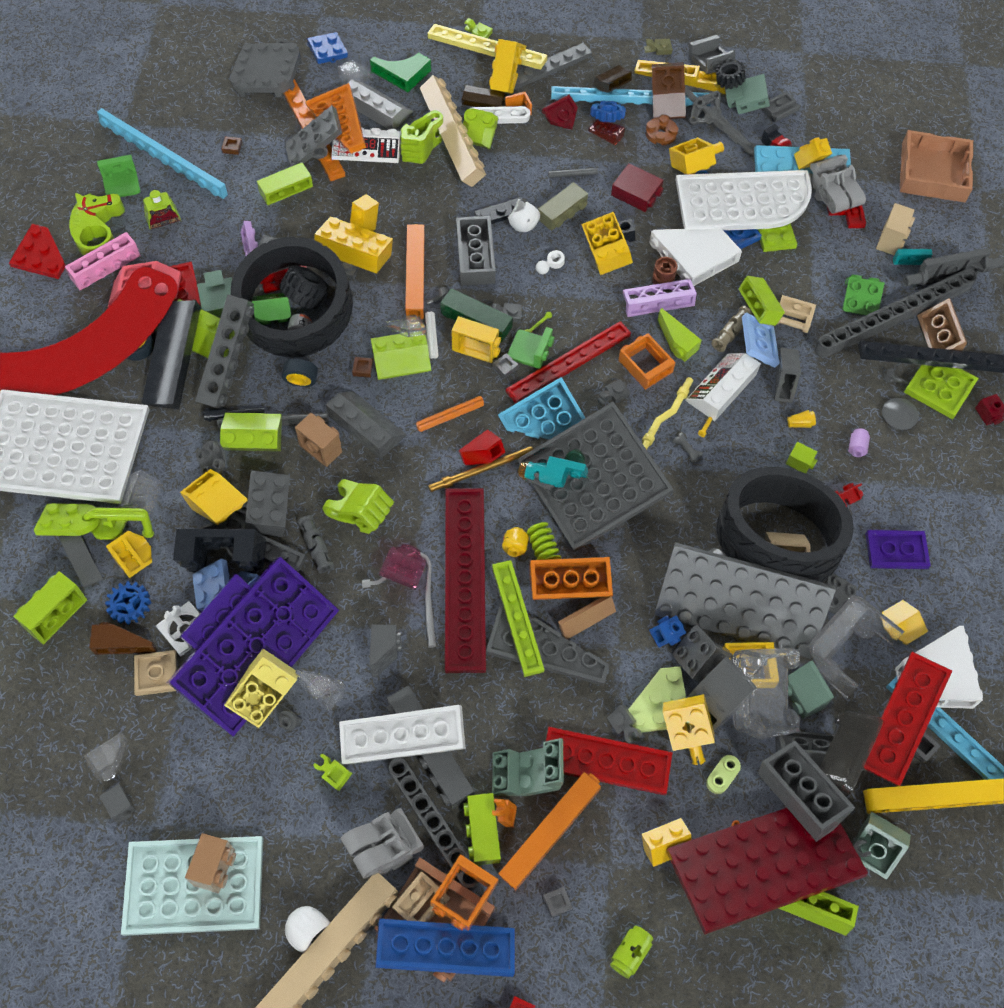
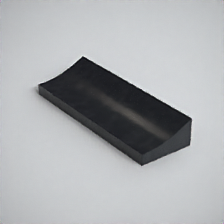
M196 300L173 301L165 317L159 323L142 398L143 405L171 409L180 408L201 306Z

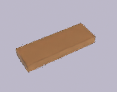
M601 597L558 621L562 636L568 640L615 613L616 609L612 597Z

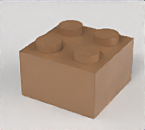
M310 413L295 427L299 446L327 467L342 453L339 432L334 427H329L320 416L316 417Z
M202 833L185 879L195 887L219 894L221 888L226 886L228 868L234 864L236 858L235 849L227 840Z

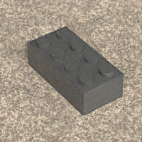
M490 216L456 217L460 285L495 284L496 270Z

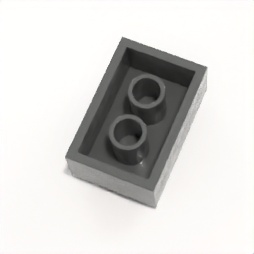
M251 471L244 529H255L261 535L283 537L290 475Z

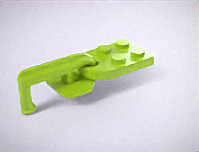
M46 504L34 528L35 535L80 536L91 532L96 539L113 540L122 534L127 521H141L143 526L142 535L146 538H151L154 535L149 514L144 509L96 508L89 504Z

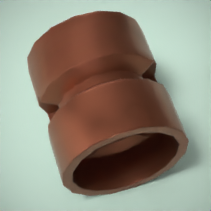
M661 257L656 261L652 276L654 285L674 282L678 266L673 258Z

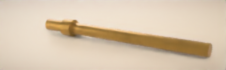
M530 446L498 458L492 463H485L451 477H443L441 481L428 485L430 492L441 488H449L454 483L517 460L532 451L533 448Z

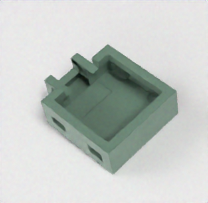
M765 74L747 78L741 86L738 84L737 88L734 86L733 89H730V87L725 89L728 107H736L738 114L770 106Z
M217 270L204 273L205 283L197 284L202 310L216 317H221L227 295L231 294L232 277L224 279L222 271Z

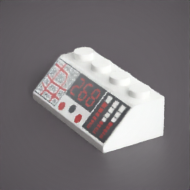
M362 128L366 148L352 154L349 153L337 138L333 140L332 160L399 162L401 131L396 129H388L386 131L379 128H372L371 130Z
M746 353L727 354L685 401L706 416L712 417L713 421H715L757 375L761 363Z

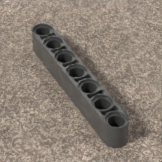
M402 758L393 759L389 764L392 780L449 869L451 870L453 867L451 859L454 856H460L461 854L470 860L408 763ZM402 766L404 771L401 774H396L393 772L394 768ZM407 784H414L416 786L415 790L412 792L406 791L404 788ZM424 801L428 805L424 810H419L416 808L418 802ZM436 819L439 821V825L436 828H430L427 825L428 822ZM444 837L451 840V844L447 847L439 844V841ZM460 870L455 877L458 883L470 891L475 890L479 882L475 880L473 884H466L463 878L467 874Z

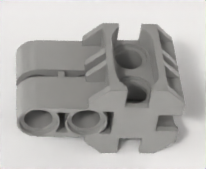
M837 155L811 163L809 167L813 174L809 173L812 189L814 187L816 190L814 197L817 201H824L832 214L864 205L866 202L865 194L856 181L855 168L853 165H850L849 168L846 166L848 160L846 155Z
M401 808L396 809L391 815L389 812L384 813L368 824L351 829L341 837V841L351 857L356 856L353 862L363 878L377 873L384 875L390 869L394 871L412 860V855L424 848Z

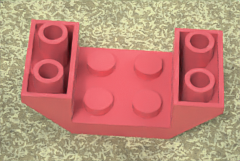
M158 261L123 266L114 280L108 308L121 293L131 274L138 268L150 267L170 275L176 281L178 289L181 272ZM146 276L140 278L138 282L139 287L142 289L149 288L152 283L151 279ZM160 283L155 287V293L159 296L165 295L168 291V286L164 283Z

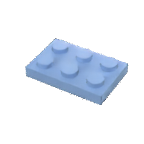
M746 312L742 316L746 353L762 361L764 364L775 368L780 363L774 326L760 324L756 317Z

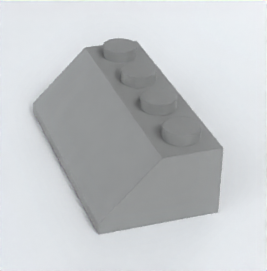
M356 80L348 82L352 88L357 111L387 129H397L413 113L411 109L364 82Z

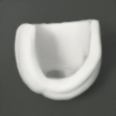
M518 200L508 220L516 231L528 232L537 225L540 219V212L532 204Z
M303 906L297 908L289 915L285 925V935L292 947L304 953L312 944V939L331 922L317 909Z

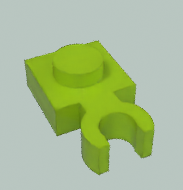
M321 754L320 756L324 759V764L320 766L314 763L313 766L319 771H325L322 778L336 790L340 791L353 773L334 759L331 763V759L328 756Z

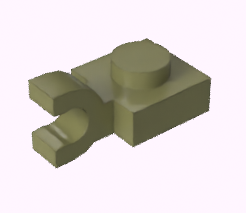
M646 39L645 53L656 52V55L672 54L673 49L670 39H655V41Z

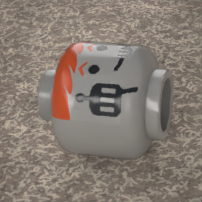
M295 314L290 318L287 330L306 327L312 324V320L305 314Z

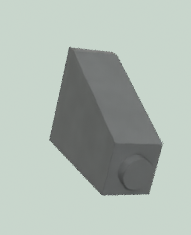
M780 347L778 355L780 364L776 366L774 401L793 403L801 374L799 350Z

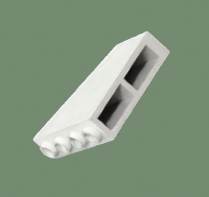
M721 228L651 231L649 241L651 247L656 249L661 257H670L677 262L678 268L676 273L680 276L681 280L691 279L693 286L739 262L742 253L741 249Z
M958 626L915 652L952 670L951 676L936 706L937 708L973 709L983 701V693L979 687L978 674L974 668L973 654L970 652L968 635L965 633L964 626ZM909 657L905 658L895 668L897 680Z

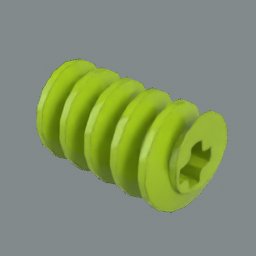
M547 522L537 523L528 529L529 541L532 544L537 560L562 559L560 555H557L559 549L554 548L557 546V543L552 541L554 535L550 534L552 532L551 528H546L548 526Z

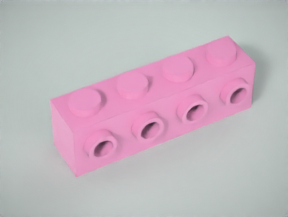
M125 232L66 265L65 268L72 282L79 290H82L129 262L134 261L140 257V253L134 240Z

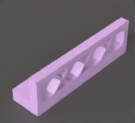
M691 279L623 290L627 303V317L659 312L661 308L667 311L695 306L697 295ZM688 286L689 290H682L680 287ZM670 289L672 290V292L666 293L663 290ZM653 292L656 294L653 296H649L646 293ZM635 294L639 297L630 299L629 295Z

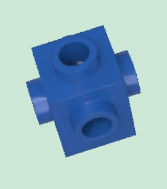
M668 615L657 621L659 625L649 630L658 648L668 643L672 646L681 641L680 636L686 634L683 624L677 615L670 619Z

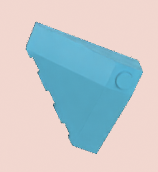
M562 377L498 414L507 431H518L525 433L526 436L537 439L541 437L549 440L585 419L584 414Z

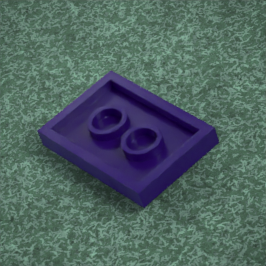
M867 530L865 533L870 568H930L925 531Z

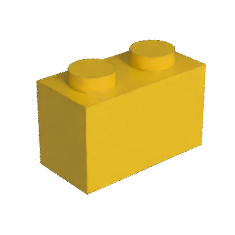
M367 194L352 202L350 223L374 231L376 229L379 202Z
M681 818L642 834L644 851L653 867L670 860L666 852L667 848L692 840L691 833Z

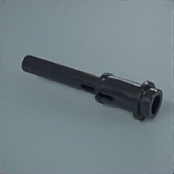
M208 407L204 410V419L211 422V420L224 418L225 413L265 414V408L228 410L227 408L210 409Z

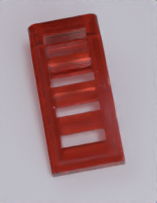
M597 119L588 131L616 145L624 136L625 128L610 122H601Z

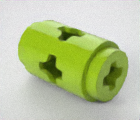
M639 926L629 929L612 956L610 966L617 973L629 979L631 975L636 973L652 947L653 937ZM631 946L637 947V948H636L635 950H633V951L630 950V947H631Z

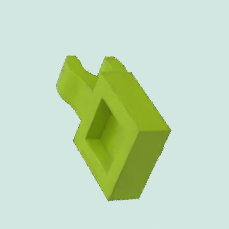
M470 18L465 21L467 26L464 30L471 32L473 35L488 38L492 34L493 29L480 22L476 25Z

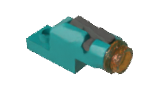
M549 456L547 465L546 463L530 461L521 462L518 476L533 485L550 490L552 487H564L568 474L573 478L580 479L581 477L587 478L589 471L586 464Z

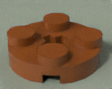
M661 115L647 122L646 137L650 142L668 145L675 141L678 127L668 116Z

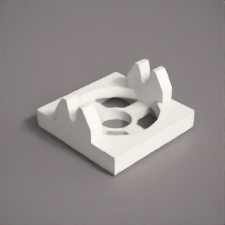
M190 601L181 607L173 606L171 612H165V619L156 625L180 657L192 649L186 642L176 641L181 635L180 627L184 624L190 625L194 619L190 622H183L179 616L188 614L196 618L200 614ZM175 621L178 625L177 632L170 635L171 623Z

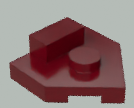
M569 94L542 108V112L551 125L572 130L578 107Z

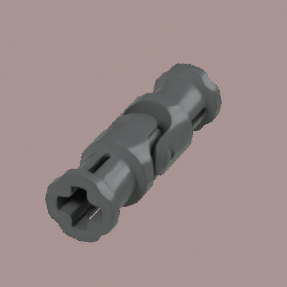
M307 515L300 518L297 523L304 533V541L312 559L316 561L318 572L322 574L332 570L334 564L329 559L328 549L319 529L315 527L313 516Z

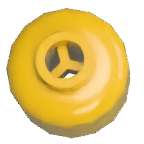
M519 527L507 530L502 543L504 552L511 557L523 555L527 551L529 536Z

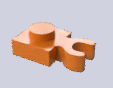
M494 799L497 808L496 811L492 810V815L497 816V821L505 827L514 828L517 806L509 800Z

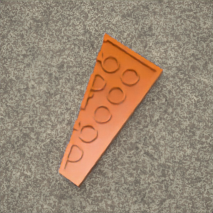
M349 83L305 101L306 106L316 117L331 105L336 108L342 129V134L337 137V140L350 154L366 148L352 88Z

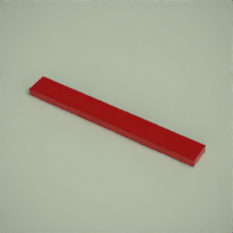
M619 321L506 388V393L516 404L630 337L631 332Z

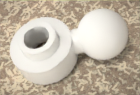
M558 250L550 252L547 256V261L542 260L536 264V271L539 274H546L549 271V267L554 269L562 267L565 263L564 254Z

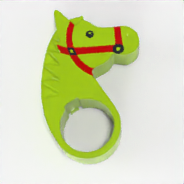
M75 193L77 203L71 212L69 228L71 236L83 256L114 239L110 228L105 223L111 217H118L125 212V207L119 195L109 194L98 197L91 195V193L85 196ZM93 238H106L99 245L87 246L88 241L90 242Z

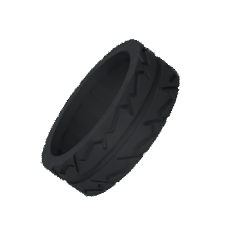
M281 237L271 240L267 244L264 243L253 249L235 270L231 282L230 295L250 302L255 289L262 280L271 273L292 265L309 266L319 269L329 275L337 284L335 298L330 308L317 321L306 327L295 330L271 329L250 317L248 323L249 330L246 335L250 341L259 348H263L264 351L282 357L290 356V358L315 354L318 350L320 352L333 344L349 324L353 310V296L348 278L338 256L327 246H322V243L303 237ZM240 313L236 314L238 320L240 319Z
M760 467L751 469L743 473L740 478L738 477L730 486L716 523V535L727 557L819 582L826 581L827 577L832 576L850 545L854 532L852 515L845 502L834 490L809 474L784 467ZM764 502L792 508L802 513L820 529L825 537L828 548L816 552H796L777 547L765 541L747 525L741 515L740 508L745 505Z

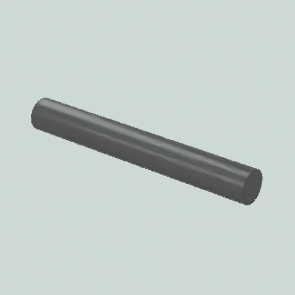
M597 168L548 171L549 178L598 174Z

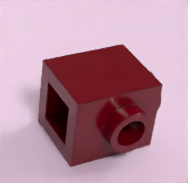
M997 394L981 399L975 407L986 426L993 423L997 425L1004 421V403Z

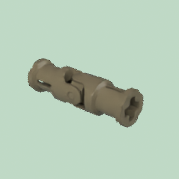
M746 306L739 308L738 313L720 331V335L712 340L711 344L715 350L719 352L725 351L727 344L732 342L743 329L742 316L746 312L753 316L751 309Z

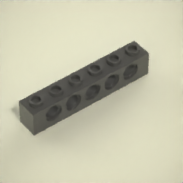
M227 295L197 393L196 402L219 409L225 406L228 388L233 383L232 375L238 366L237 359L239 353L243 350V339L249 330V319L254 314V304L252 302ZM240 313V319L235 322L236 314ZM234 331V337L229 339V334ZM229 349V355L224 357V351ZM223 366L224 371L219 375V368ZM218 384V390L214 393L213 387Z

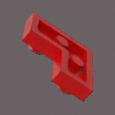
M862 205L834 214L827 207L829 216L845 215L848 228H865L866 219Z

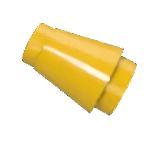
M809 410L787 417L789 428H811L815 426L816 418L814 411L809 412Z

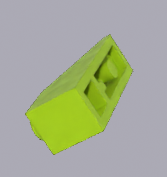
M661 308L657 319L671 351L677 358H681L685 362L699 350L702 340Z

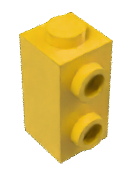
M814 138L809 141L810 144L799 148V151L794 154L799 170L809 168L811 163L823 160L832 154L827 138Z

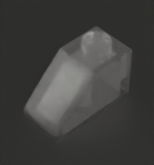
M352 60L338 66L339 81L343 85L347 84L350 80L366 82L374 77V74L365 65Z
M123 732L84 755L94 776L100 782L112 779L116 772L121 769L129 743L128 738Z

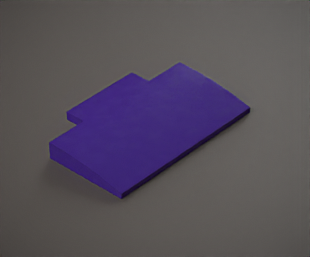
M281 557L276 558L252 586L235 574L179 636L195 651L167 683L224 731L234 737L247 720L224 706V704L261 650L265 649L292 667L339 610Z

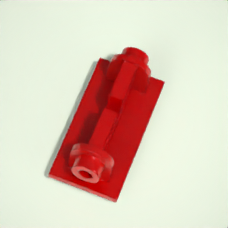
M852 482L843 486V491L838 492L837 490L835 492L844 502L846 499L848 505H851L862 498L863 492L858 489L862 483L854 485Z

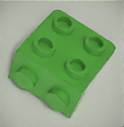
M131 155L97 161L103 177L106 195L117 194L120 197H125L141 192L136 167Z
M851 275L846 278L845 285L847 289L842 308L843 311L868 315L879 310L885 282H879L877 278L862 279L860 275Z
M546 327L543 336L518 330L508 355L516 362L540 369L543 361L547 360L549 347H552L554 343L553 329Z

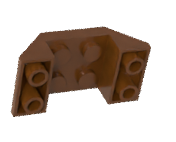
M684 62L652 64L653 118L660 117L661 115H666L669 119L686 118Z

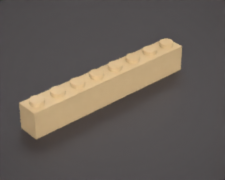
M432 75L420 87V90L430 112L437 110L442 113L443 124L438 130L461 181L473 187L486 175L483 169L484 164L479 160V154L472 145V139L467 134L468 130L462 124V117L456 111L457 106L451 100L452 96L445 87L446 83L443 79H438Z
M379 873L372 875L255 1008H302L301 1006L307 999L310 1000L317 994L318 986L323 981L330 979L338 963L344 962L349 957L351 948L364 940L367 935L366 931L371 925L375 926L379 922L384 910L387 907L391 908L399 894L396 888Z

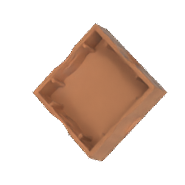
M908 130L902 142L900 192L966 203L973 185V171L971 168L973 140L942 137Z

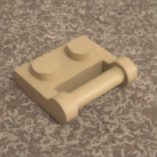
M782 295L780 305L785 311L784 315L804 320L805 323L782 317L777 324L781 323L808 333L816 305Z
M420 871L391 908L404 920L417 921L414 915L432 893L435 894L439 887ZM445 893L440 903L446 904L450 897ZM431 905L418 921L429 922L435 915Z

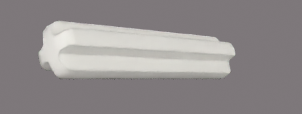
M431 311L425 313L429 358L436 359L438 358L435 313Z

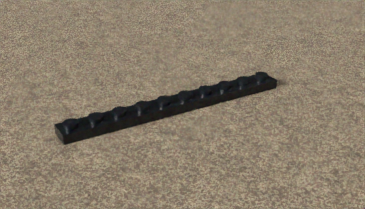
M860 341L858 344L860 358L866 360L1004 373V355L868 341Z

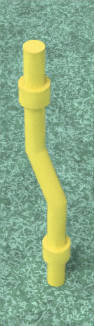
M686 378L683 386L678 389L677 397L671 408L656 417L648 433H645L642 438V444L646 450L653 444L654 436L661 423L676 414L683 399L687 398L689 388L693 382L692 378Z

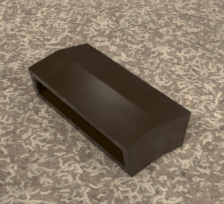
M618 65L596 76L593 86L600 91L609 93L632 81V71Z
M466 85L462 96V105L471 107H502L505 92Z

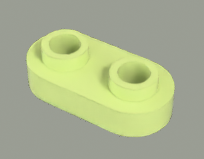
M724 756L707 778V787L712 793H724L739 773L741 765L735 756ZM728 762H730V763L733 764V768H732V769H731V768H728V766H727V763H728ZM715 779H720L722 784H716Z

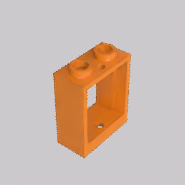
M649 333L639 336L633 343L623 346L620 349L618 359L645 390L673 373L676 363ZM643 349H646L660 364L646 374L630 358Z
M460 854L430 901V905L433 907L432 911L441 918L444 916L452 920L451 924L462 931L465 928L469 931L497 886L498 879ZM460 870L487 887L468 920L440 903Z

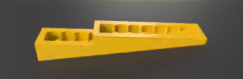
M638 60L635 73L652 77V64H665V62ZM684 64L685 85L726 94L725 87L721 88L717 84L716 73L706 74L704 71H699L700 66Z

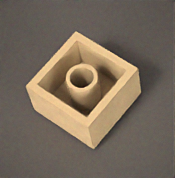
M897 203L894 204L877 244V250L895 255L897 249L903 248L905 243L903 239L907 240L911 231L908 227H912L915 217H912L914 209Z

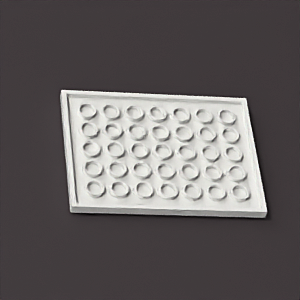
M1 390L0 491L121 504L149 413L148 405Z

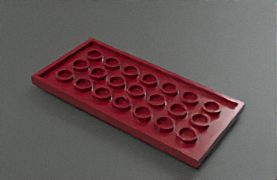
M788 808L669 847L666 851L704 935L864 878L868 874L841 823L833 831L816 842Z

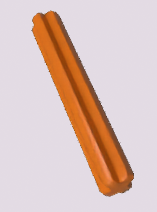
M481 396L475 397L417 421L416 427L419 432H422L484 406V400Z

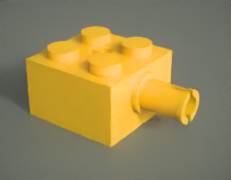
M698 137L669 148L671 166L686 175L695 174L699 170L709 169L710 166L716 164L715 154L723 152L724 145L720 141L711 144Z
M705 695L664 702L663 716L672 750L689 748L692 764L698 765V759L699 763L703 764L706 760L701 745L715 743L714 730Z

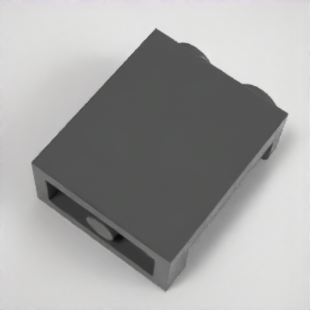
M718 35L689 43V58L697 66H700L706 74L716 72L717 66L721 65L722 62L726 63L728 60L729 62L731 60L735 62V51L725 52L719 46L720 37Z

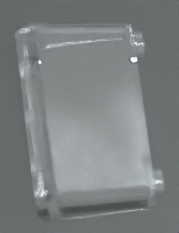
M794 648L737 650L734 653L733 663L757 687L733 714V723L737 731L760 740L799 732L800 718L793 709L788 708V669L798 667L800 650Z

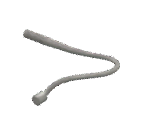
M412 552L400 559L381 579L377 581H370V579L362 580V588L382 583L406 559L412 556L423 557L428 565L425 593L428 647L432 648L436 647L431 602L432 564L424 553Z

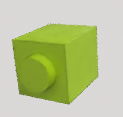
M797 442L789 455L786 465L807 473L809 468L813 470L818 461L815 459L818 451Z

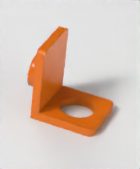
M526 92L505 97V107L524 105V107L530 110V116L532 115V103Z

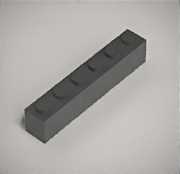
M409 685L387 698L388 705L386 709L389 714L423 710ZM450 751L419 755L418 761L423 770L427 768L431 774L429 779L434 788L438 786L442 794H440V797L445 806L450 805L454 809L467 801V796L474 795L473 788Z

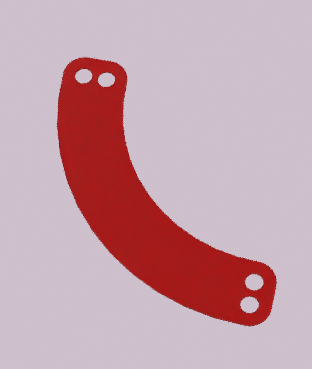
M138 268L131 274L123 290L111 306L99 318L75 335L40 349L11 353L0 352V391L10 390L59 395L101 377L133 354L153 333L165 317L177 295L178 286L176 281L170 275L153 268ZM144 276L149 277L152 281L151 286L147 289L140 288L138 284L140 278ZM160 283L168 286V291L163 296L155 293V287Z

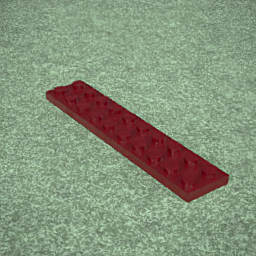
M484 488L446 489L445 673H486Z

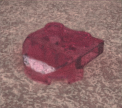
M402 544L401 547L396 548L393 546L388 551L379 575L416 590L425 568L426 560H423L420 550L411 545Z

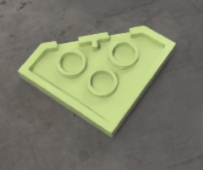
M681 666L660 668L628 710L637 721L633 724L634 728H638L641 732L667 730L663 716V703L686 698Z

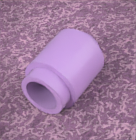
M855 429L851 434L848 451L855 457H862L868 453L870 436L867 430Z

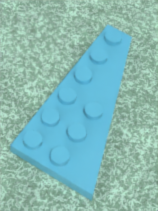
M756 145L754 148L755 172L799 170L794 154L799 151L800 147ZM831 148L832 154L827 158L846 155L848 158L846 166L849 167L851 165L850 149ZM810 168L800 169L808 170V173L813 174Z

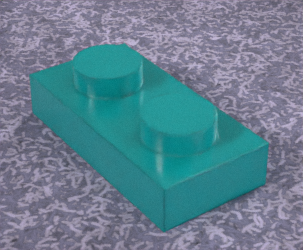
M897 249L893 257V264L922 265L924 260L932 257V249Z

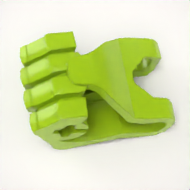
M433 110L414 121L411 125L406 123L401 128L400 146L403 162L425 163L433 148L443 141L438 130L443 124L441 112Z
M343 479L337 486L340 495L344 498L338 501L328 499L322 509L328 517L337 521L356 524L360 528V532L370 534L384 521L394 501L379 485L356 483Z

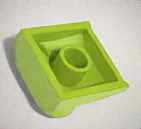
M475 108L465 111L463 125L467 128V134L473 141L472 145L490 149L499 120L498 116Z

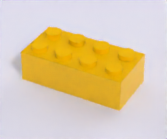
M331 216L314 235V240L322 243V246H327L340 261L376 274L392 254L393 238Z

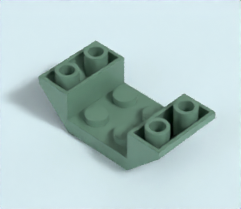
M561 738L543 742V748L519 753L510 749L493 752V795L530 796L557 791L564 783L563 739Z

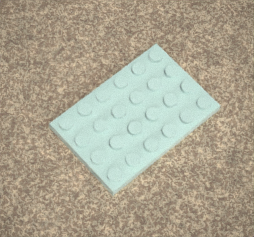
M263 837L221 838L227 840L233 846L236 858L234 864L228 868L226 886L221 888L219 894L195 887L185 879L199 839L129 842L121 935L260 929Z

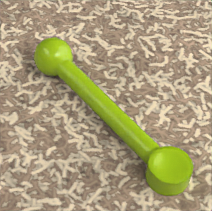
M546 312L545 316L540 321H538L533 327H531L530 329H526L525 331L531 333L547 318H551L552 313Z

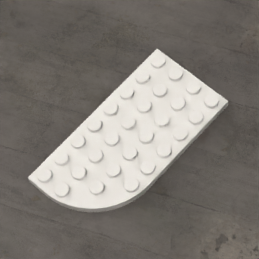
M808 170L676 175L675 179L685 230L719 228L722 230H747L782 227L797 220L805 212L812 193Z

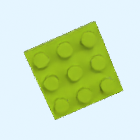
M921 365L904 393L953 420L979 378L958 368Z

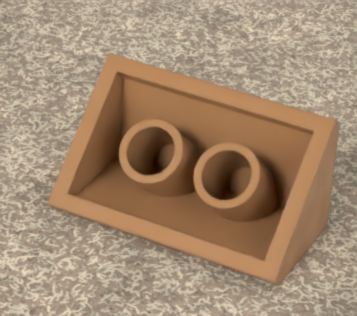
M950 298L917 315L929 348L959 351L964 349L967 341Z

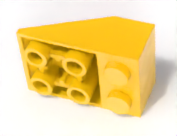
M614 212L581 224L600 275L633 263L629 247Z
M209 469L180 492L191 510L217 525L226 521L229 515L241 509L243 504L248 501L234 486L212 469Z

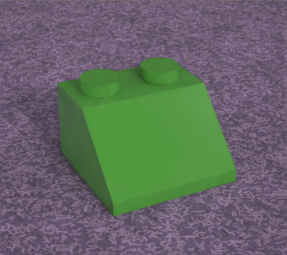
M283 292L253 296L255 320L260 322V324H270L273 320L286 322L289 321L288 318L292 317L290 299Z

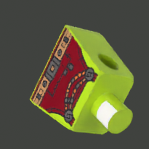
M153 190L150 192L149 197L143 199L145 218L150 230L181 221L178 210L167 192L160 193L158 190Z

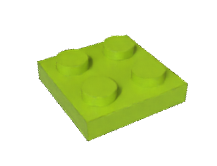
M791 223L777 228L757 229L762 235L760 243L763 252L796 249L797 247Z

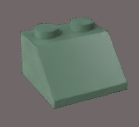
M813 660L788 675L782 682L783 692L791 698L794 711L798 715L800 714L802 719L824 710L834 698Z
M870 812L852 845L854 847L858 840H866L867 843L861 845V851L863 853L871 851L872 854L869 857H860L865 867L887 880L909 848L911 835L877 814Z

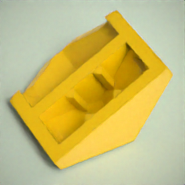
M127 531L106 545L115 562L129 578L152 563L151 546L143 536L131 531Z
M904 600L881 613L885 627L892 636L902 641L904 645L910 644L928 632L920 611Z

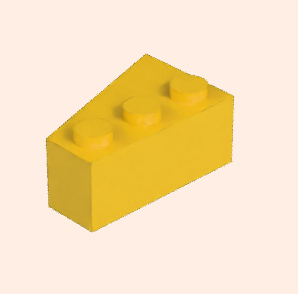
M498 39V43L495 46L496 56L492 63L493 74L489 80L490 89L513 94L518 73H516L517 67L522 63L520 56L522 50H526V45Z

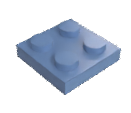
M220 559L192 574L198 611H203L230 580L227 560Z

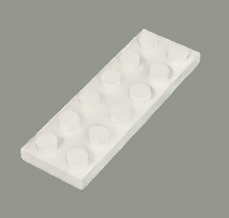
M461 705L339 722L343 765L466 749Z

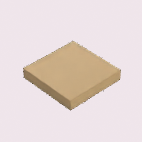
M176 650L134 655V686L136 696L176 691L167 683L177 671Z

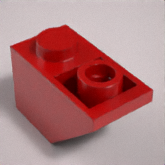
M486 430L461 448L459 453L465 465L492 463L505 453L501 438Z

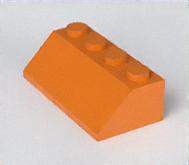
M610 557L530 560V587L533 600L613 596Z

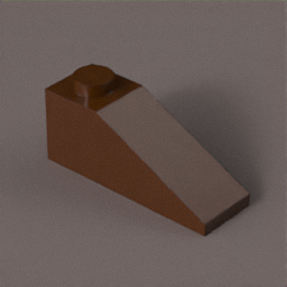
M101 622L99 625H92L89 648L94 655L155 653L157 651L151 641L114 624Z

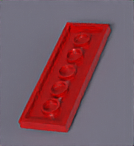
M913 651L910 653L859 763V767L897 786L901 785L951 676L952 670Z
M548 727L546 741L563 739V771L565 775L580 778L584 772L587 775L591 773L603 783L666 796L673 752Z

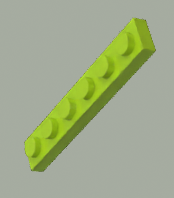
M512 561L492 564V570L523 675L527 677L543 673L545 669Z

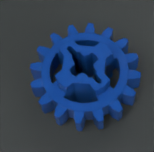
M603 100L600 101V104H592L590 115L601 122H615L616 119H624L626 108L615 101Z
M127 581L126 586L119 583L118 589L112 588L113 594H107L110 601L105 602V605L108 607L106 611L112 620H117L119 624H122L124 620L127 625H130L131 620L138 623V617L145 618L143 612L150 611L147 606L151 604L150 594L143 585L139 587L137 582L131 585Z

